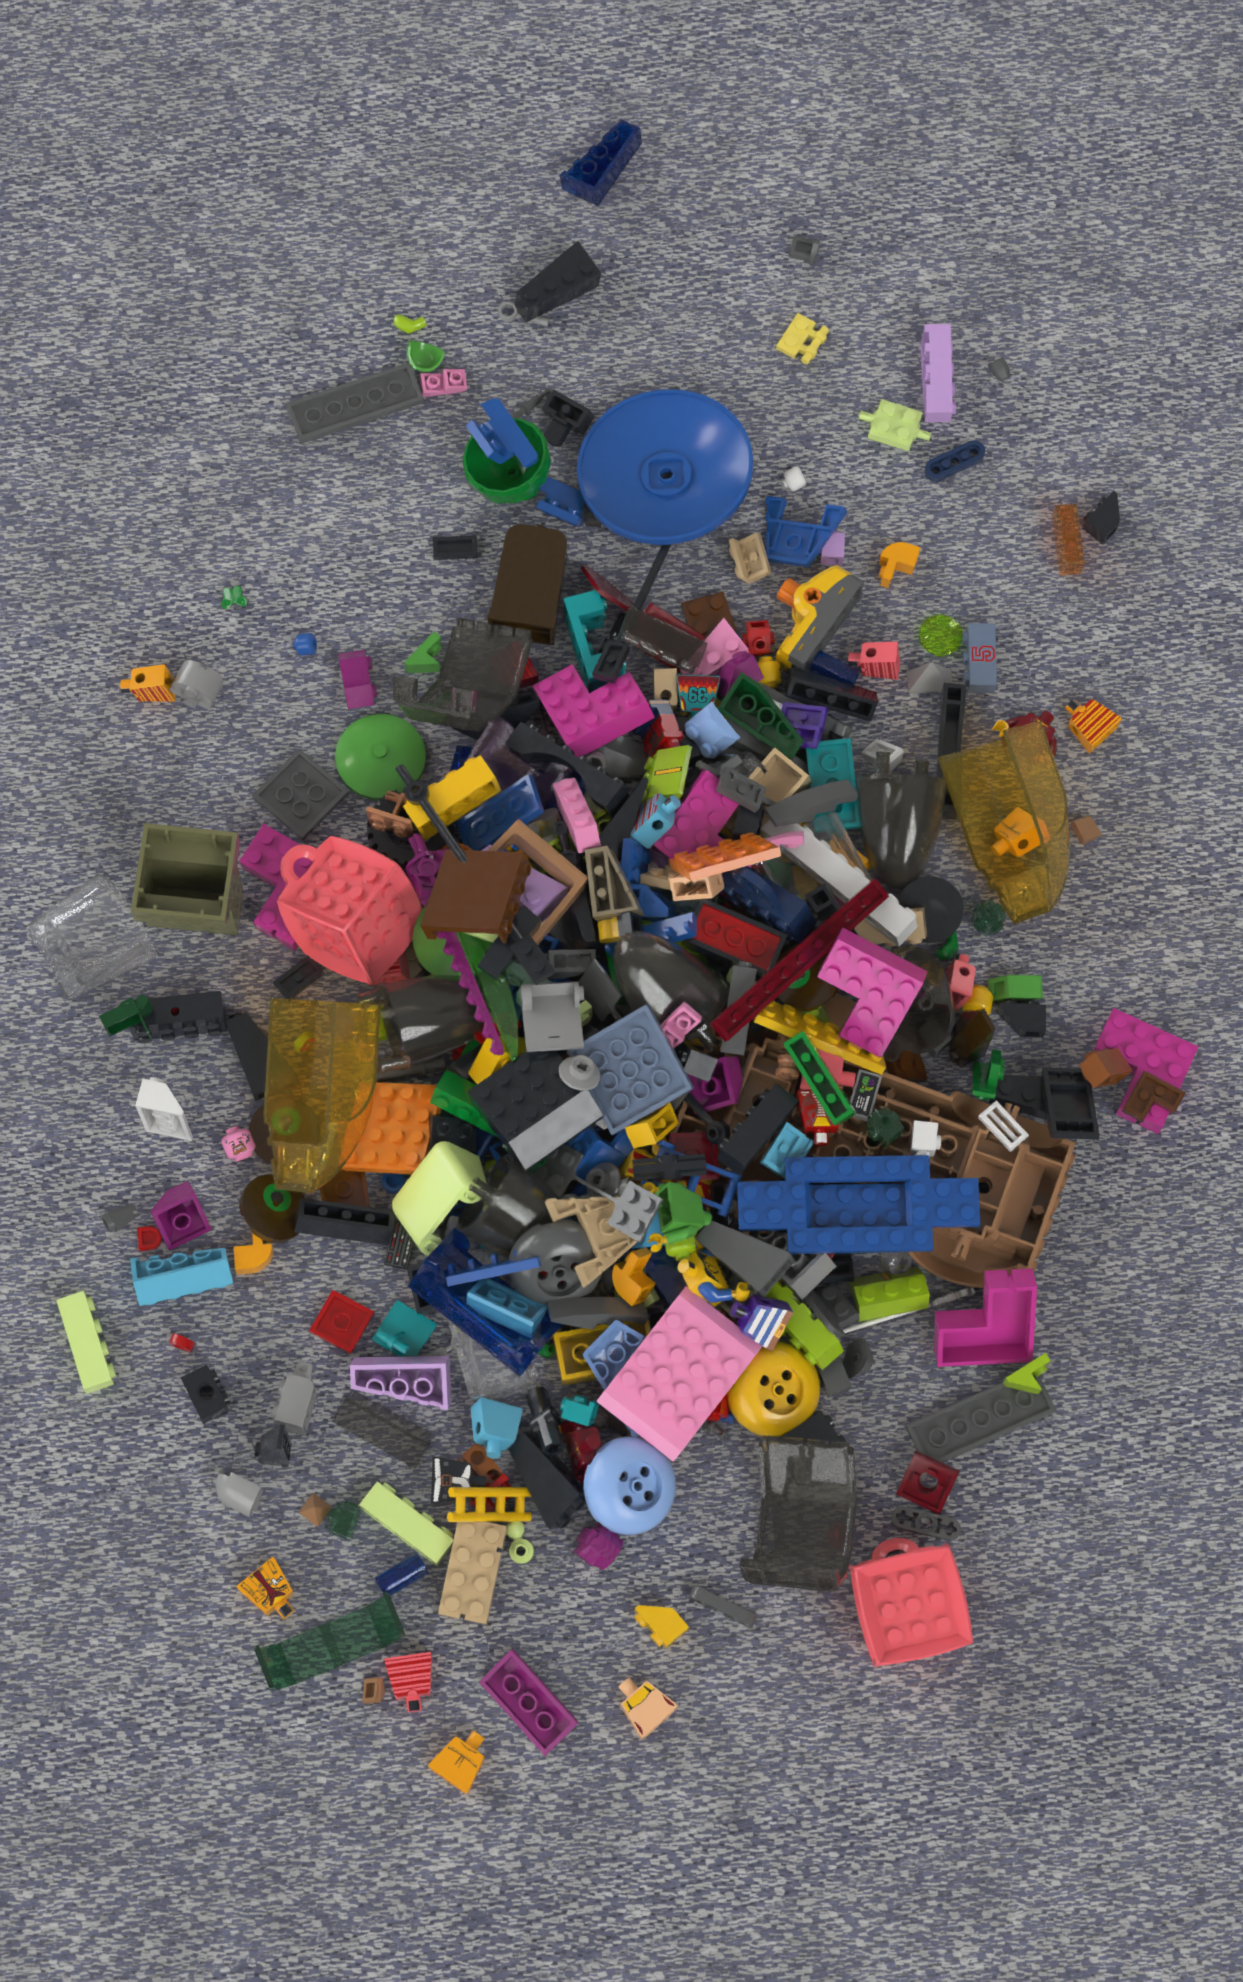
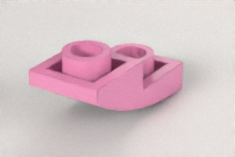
M443 369L442 373H421L419 376L423 397L467 391L465 369Z
M804 831L786 832L765 840L777 845L780 849L781 844H785L786 848H798L799 845H803Z
M683 1002L661 1024L673 1049L684 1041L685 1035L700 1023L702 1016L686 1002Z

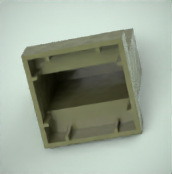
M144 823L131 905L133 920L145 922L146 926L238 935L244 890L237 866L240 847L238 832Z

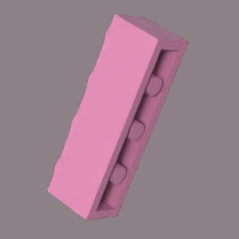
M563 779L560 782L553 783L557 807L578 853H583L587 849L601 847L597 824L576 779Z

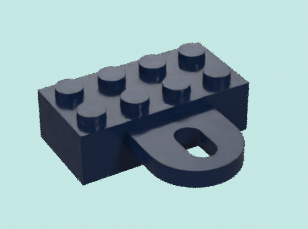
M749 866L722 873L724 882L722 892L727 895L728 898L726 900L736 908L740 906L745 909L744 912L751 918L755 919L758 917L764 925L787 934L786 940L791 942L793 939L797 943H801L817 923L807 902Z

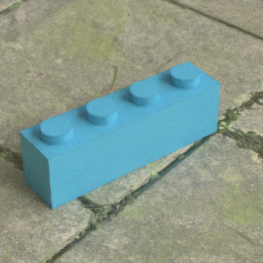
M225 1248L195 1251L191 1256H187L182 1252L173 1253L171 1258L160 1259L159 1255L150 1256L149 1260L140 1262L139 1257L130 1258L133 1284L139 1306L153 1305L159 1301L173 1300L184 1295L199 1294L204 1290L223 1288L233 1284L231 1268Z

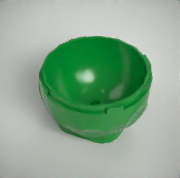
M513 418L538 454V461L529 468H525L516 455L502 464L489 459L471 434L462 460L465 477L469 485L484 498L499 504H516L520 501L532 499L537 495L540 487L545 484L552 460L547 440L541 429L533 422Z

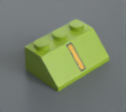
M685 745L657 750L653 758L649 757L644 767L647 772L643 778L646 777L649 780L640 805L657 793L662 794L666 798H669L671 795L676 796L678 799L681 798L692 750L691 746Z
M918 1266L856 1277L854 1282H848L855 1309L859 1314V1322L929 1308L930 1293L924 1273Z

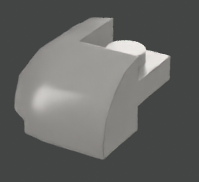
M220 1469L215 1482L216 1493L220 1501L229 1510L232 1508L250 1517L252 1511L256 1512L260 1506L259 1498L263 1493L262 1487L232 1472L230 1476H227L225 1471Z

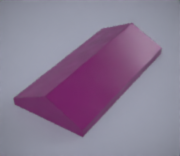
M513 1648L479 1681L481 1686L544 1756L554 1749L579 1723Z

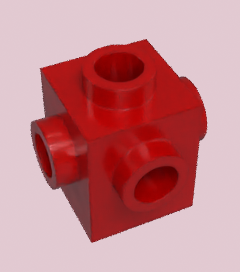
M768 620L745 622L746 634H742V642L748 648L749 653L754 656H764L766 653H771V645H775L774 631L770 632Z

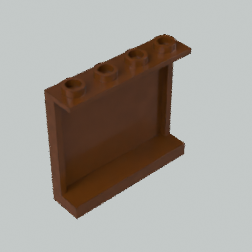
M446 849L420 924L427 939L436 940L439 931L498 934L502 943H506L508 935L512 932L514 916L519 910L521 895L525 892L527 876L531 873V864L528 862L524 852L463 850L467 858V862L463 863L456 858L451 850Z

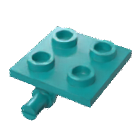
M397 1300L371 1340L398 1357L418 1356L437 1327V1324L422 1314H417V1311Z

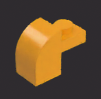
M897 542L887 546L882 551L879 565H882L878 578H881L880 586L889 589L895 570L912 575L921 547L904 542Z
M252 1233L253 1245L234 1246L236 1274H252L266 1268L273 1257V1245L264 1244L267 1241L258 1238Z
M646 1247L631 1251L625 1261L615 1264L613 1268L612 1280L617 1293L631 1306L645 1302L656 1284L643 1272L652 1255V1252Z

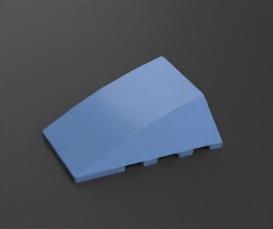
M617 1319L582 1354L604 1390L646 1338ZM627 1426L632 1437L639 1436L636 1432H634L631 1428Z

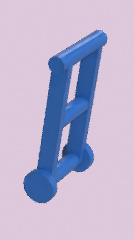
M660 1140L656 1144L660 1146L656 1158L661 1155L672 1154L684 1156V1154L674 1151L676 1146ZM706 1163L707 1170L728 1177L730 1181L721 1204L701 1197L702 1204L718 1209L717 1214L726 1217L737 1190V1182H740L742 1174L739 1176L735 1172L731 1173ZM690 1176L686 1188L695 1192L700 1176ZM658 1179L642 1180L641 1182L642 1186L646 1182L653 1183L655 1187H658L659 1184H665L658 1181Z

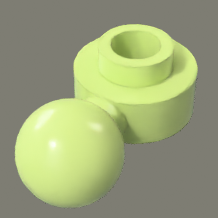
M521 1521L507 1522L506 1534L513 1538L514 1541L509 1548L511 1559L520 1564L529 1562L534 1555V1547L530 1541L522 1537L525 1529L524 1524ZM520 1546L526 1550L523 1556L517 1554V1549Z

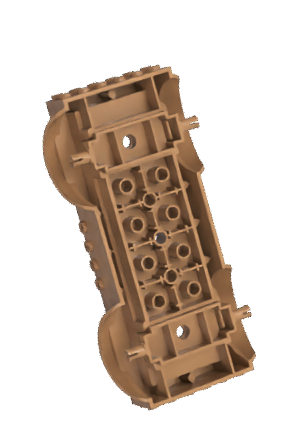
M710 1024L707 1032L709 1033L707 1042L704 1041L702 1044L704 1052L713 1055L717 1059L722 1057H738L743 1077L738 1103L707 1112L714 1121L724 1120L729 1125L731 1138L735 1125L739 1121L744 1122L747 1119L745 1114L754 1102L758 1101L766 1088L771 1090L777 1084L796 1098L802 1074L797 1068L799 1077L796 1080H785L775 1076L776 1069L779 1067L777 1062L778 1055L789 1054L783 1043L791 1039V1037L769 1028L752 1032L748 1026L744 1055L720 1052L722 1038ZM844 1060L842 1071L856 1073L855 1082L859 1069L878 1074ZM883 1072L869 1122L854 1117L849 1118L839 1125L837 1133H828V1145L816 1146L813 1143L805 1157L914 1156L910 1154L914 1120L938 1123L937 1135L941 1136L940 1150L935 1151L934 1157L929 1158L930 1179L978 1178V1183L987 1184L989 1192L986 1194L979 1193L980 1227L932 1228L933 1251L908 1253L924 1269L946 1281L963 1286L984 1288L985 1271L1006 1270L1008 1274L1011 1273L1012 1269L1033 1268V1272H1035L1038 1264L1035 1258L1038 1259L1043 1250L1046 1240L1042 1239V1237H1046L1047 1232L1050 1230L1053 1221L1050 1215H1054L1061 1197L1057 1195L1061 1194L1067 1182L1068 1175L1065 1173L1068 1174L1074 1162L1076 1154L1072 1152L1076 1143L1064 1138H1051L1047 1125L1017 1115L1020 1108L1014 1105L1011 1113L1012 1104L1006 1103L1004 1109L1029 1135L1027 1139L1023 1140L1019 1146H1016L1010 1152L978 1118L990 1104L959 1091H955L948 1096ZM840 1085L850 1101L854 1086ZM683 1099V1105L680 1104L677 1107L678 1114L676 1117L679 1124L669 1133L706 1132L707 1126L697 1115H694V1111ZM796 1105L794 1111L785 1122H788L803 1133ZM994 1109L993 1112L998 1116V1118L1001 1121H1003V1123L1014 1133V1135L1017 1138H1019L1020 1135ZM987 1115V1117L992 1121V1123L1007 1137V1139L1011 1143H1013V1141L1003 1132V1130ZM779 1129L745 1169L740 1182L760 1180L761 1182L785 1181L783 1177L778 1176L760 1163ZM805 1134L807 1138L814 1141V1134ZM866 1142H874L877 1146L870 1147ZM720 1144L717 1145L718 1155H719V1153H720V1151H721V1150L718 1149V1147H719ZM718 1160V1168L733 1173L731 1169ZM719 1174V1179L712 1181L713 1183L729 1182L730 1178ZM905 1181L809 1183V1185L905 1183Z

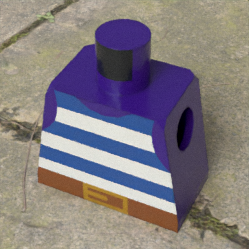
M759 1295L750 1296L746 1305L735 1302L731 1308V1315L738 1318L737 1325L740 1331L770 1351H773L794 1313L788 1302Z

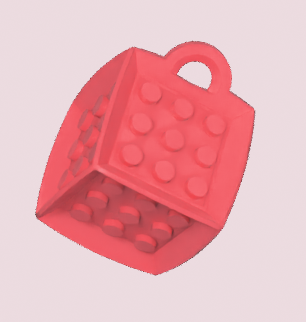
M330 836L317 848L310 845H297L284 854L280 870L286 886L279 895L277 904L283 921L295 942L311 959L338 974L368 984L376 982L396 962L413 940L415 923L422 911L420 900L405 872L396 862L362 844L335 836ZM301 857L310 859L312 864L300 878L297 877L293 870L294 862Z
M892 1538L880 1543L874 1549L872 1559L855 1566L850 1565L849 1570L858 1618L873 1667L877 1668L880 1665L923 1659L974 1643L964 1588L948 1543H944L942 1546L919 1548L916 1543L909 1539ZM893 1550H903L906 1552L885 1558Z

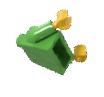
M651 1182L643 1184L642 1188L663 1199L658 1209L661 1233H665V1236L653 1233L649 1237L648 1243L653 1241L658 1243L651 1246L650 1250L652 1252H658L664 1243L668 1242V1245L686 1240L696 1235L700 1228L710 1224L712 1215L710 1212L703 1211L700 1195L688 1190L681 1183L668 1182L659 1184L658 1187H655Z

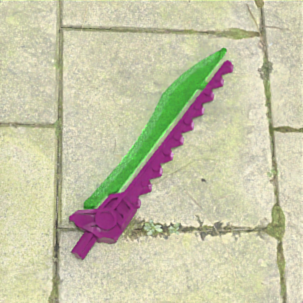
M413 834V837L409 838L408 841L415 857L408 862L405 870L419 900H421L420 903L426 907L446 849L428 851L421 834ZM439 931L437 937L446 941L443 952L453 956L451 968L455 972L461 973L459 985L463 989L467 988L469 990L466 1001L470 1005L473 1004L477 1007L474 1018L485 1024L482 1035L492 1039L490 1052L494 1055L504 1054L503 1045L494 1026V1023H496L509 1057L515 1061L518 1054V1025L513 997L506 978L502 974L495 980L478 968L479 962L487 952L484 943L480 938L458 932L491 1010V1013H489L457 933Z

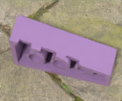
M925 324L920 344L924 422H951L952 415L956 414V401L952 400V395H955V382H952L954 363H952L951 324Z
M488 845L481 851H487L492 845ZM531 867V873L527 876L525 882V892L521 895L519 901V910L524 906L540 917L542 923L567 895L568 887Z
M449 1356L356 1357L350 1364L351 1389L377 1395L393 1396L399 1400H411L418 1402V1404L433 1405L444 1410H448L451 1405Z

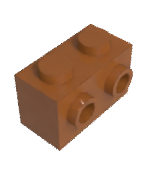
M1104 1048L1098 1052L1093 1050L1085 1055V1061L1079 1065L1083 1071L1084 1078L1091 1083L1093 1088L1118 1084L1133 1072L1118 1048Z

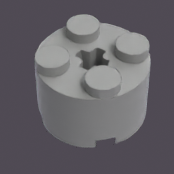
M185 660L169 690L171 693L183 698L185 705L192 708L198 705L209 710L222 687L223 678L210 667H207L205 670L199 667L201 663Z

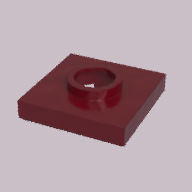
M915 1450L896 1495L940 1515L960 1471ZM923 1473L932 1475L934 1478H937V1484L932 1488H927L920 1482V1476Z

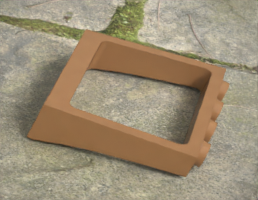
M518 819L487 851H503L508 845L514 844L559 883L568 887L569 890L564 899L533 935L532 938L538 945L583 892L588 877Z

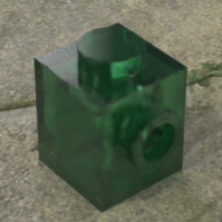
M344 1501V1504L338 1502L336 1508L332 1507L327 1521L330 1522L328 1533L352 1541L362 1515L361 1510L357 1509L358 1505Z

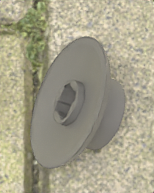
M587 1056L569 1057L562 1061L559 1066L560 1078L573 1089L591 1090L600 1082V1071Z

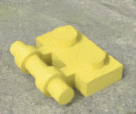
M797 313L776 345V349L794 359L798 353L803 354L801 362L808 364L817 355V349L820 344H824L829 329L826 326H822L819 331H815L816 322ZM808 338L813 340L810 346L804 345Z

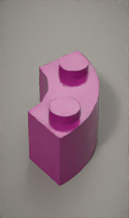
M365 650L339 653L338 657L347 708L354 709L375 705L374 698L378 696L376 684H371L369 670L372 669L371 657L366 656Z

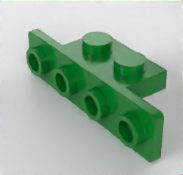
M992 1049L989 1063L974 1061L972 1095H976L978 1099L989 1100L996 1097L997 1082L1003 1079L1005 1070V1059L1001 1058V1050Z

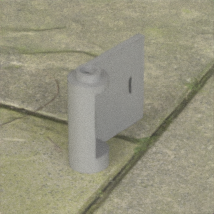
M578 982L521 985V1006L526 1052L584 1049L579 1008L580 1000H584L583 986H579Z

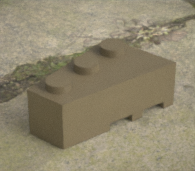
M608 846L585 850L593 918L599 922L621 916V913L628 911L645 916L615 853Z

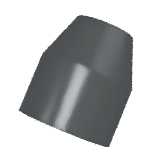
M1003 357L995 360L988 366L992 374L1001 382L1011 376L1009 366Z

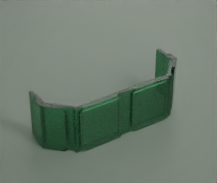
M384 1592L383 1597L362 1609L280 1643L264 1647L256 1645L254 1650L268 1687L273 1692L297 1685L376 1652L406 1635L390 1594Z

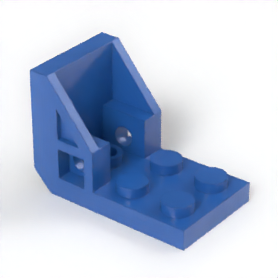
M623 838L621 867L645 916H641V920L658 922L680 916L682 913L663 894L653 892L648 885L640 884V874L648 872V864L651 862L650 848L647 849L632 838Z

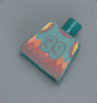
M677 675L681 712H690L691 719L711 702L715 705L720 676Z

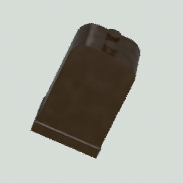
M517 524L508 529L504 539L493 599L488 613V636L554 646L567 565V539L561 531L546 528L540 524L533 526Z

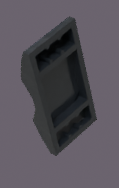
M1042 1067L1043 1100L1046 1104L1047 1128L1051 1138L1099 1140L1100 1134L1092 1086L1084 1078L1081 1069Z

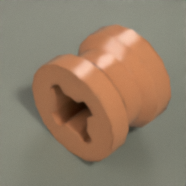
M789 1054L778 1055L777 1062L779 1067L776 1069L775 1076L785 1080L798 1079V1067Z

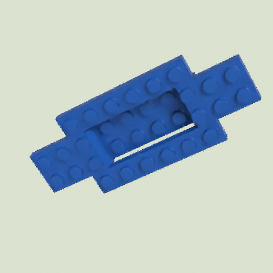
M929 1155L785 1158V1181L737 1182L738 1230H786L787 1251L790 1254L932 1252V1228L980 1227L978 1178L930 1179ZM905 1181V1183L809 1185V1183Z

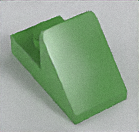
M433 632L404 662L407 673L440 672L439 663L432 657H435L442 648L441 636Z

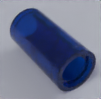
M821 650L817 653L810 667L811 671L821 676L854 685L860 673V670Z
M416 1552L379 1576H376L375 1580L386 1599H388L429 1572Z

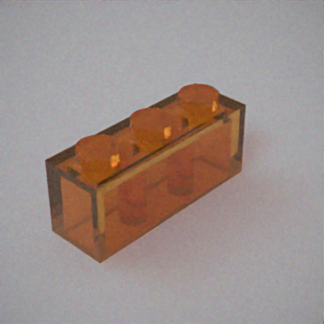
M1077 504L1055 505L1052 513V524L1059 576L1082 574L1085 561Z

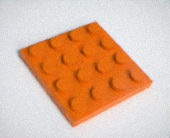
M747 833L741 835L739 840L725 839L719 841L717 846H700L696 848V852L689 854L688 851L678 852L674 854V858L668 860L671 869L688 880L694 881L780 857L781 852L777 845L758 835H754V833Z
M360 1082L338 1168L357 1172L413 1174L429 1152V1117L440 1116L442 1109L430 1103L437 1085Z

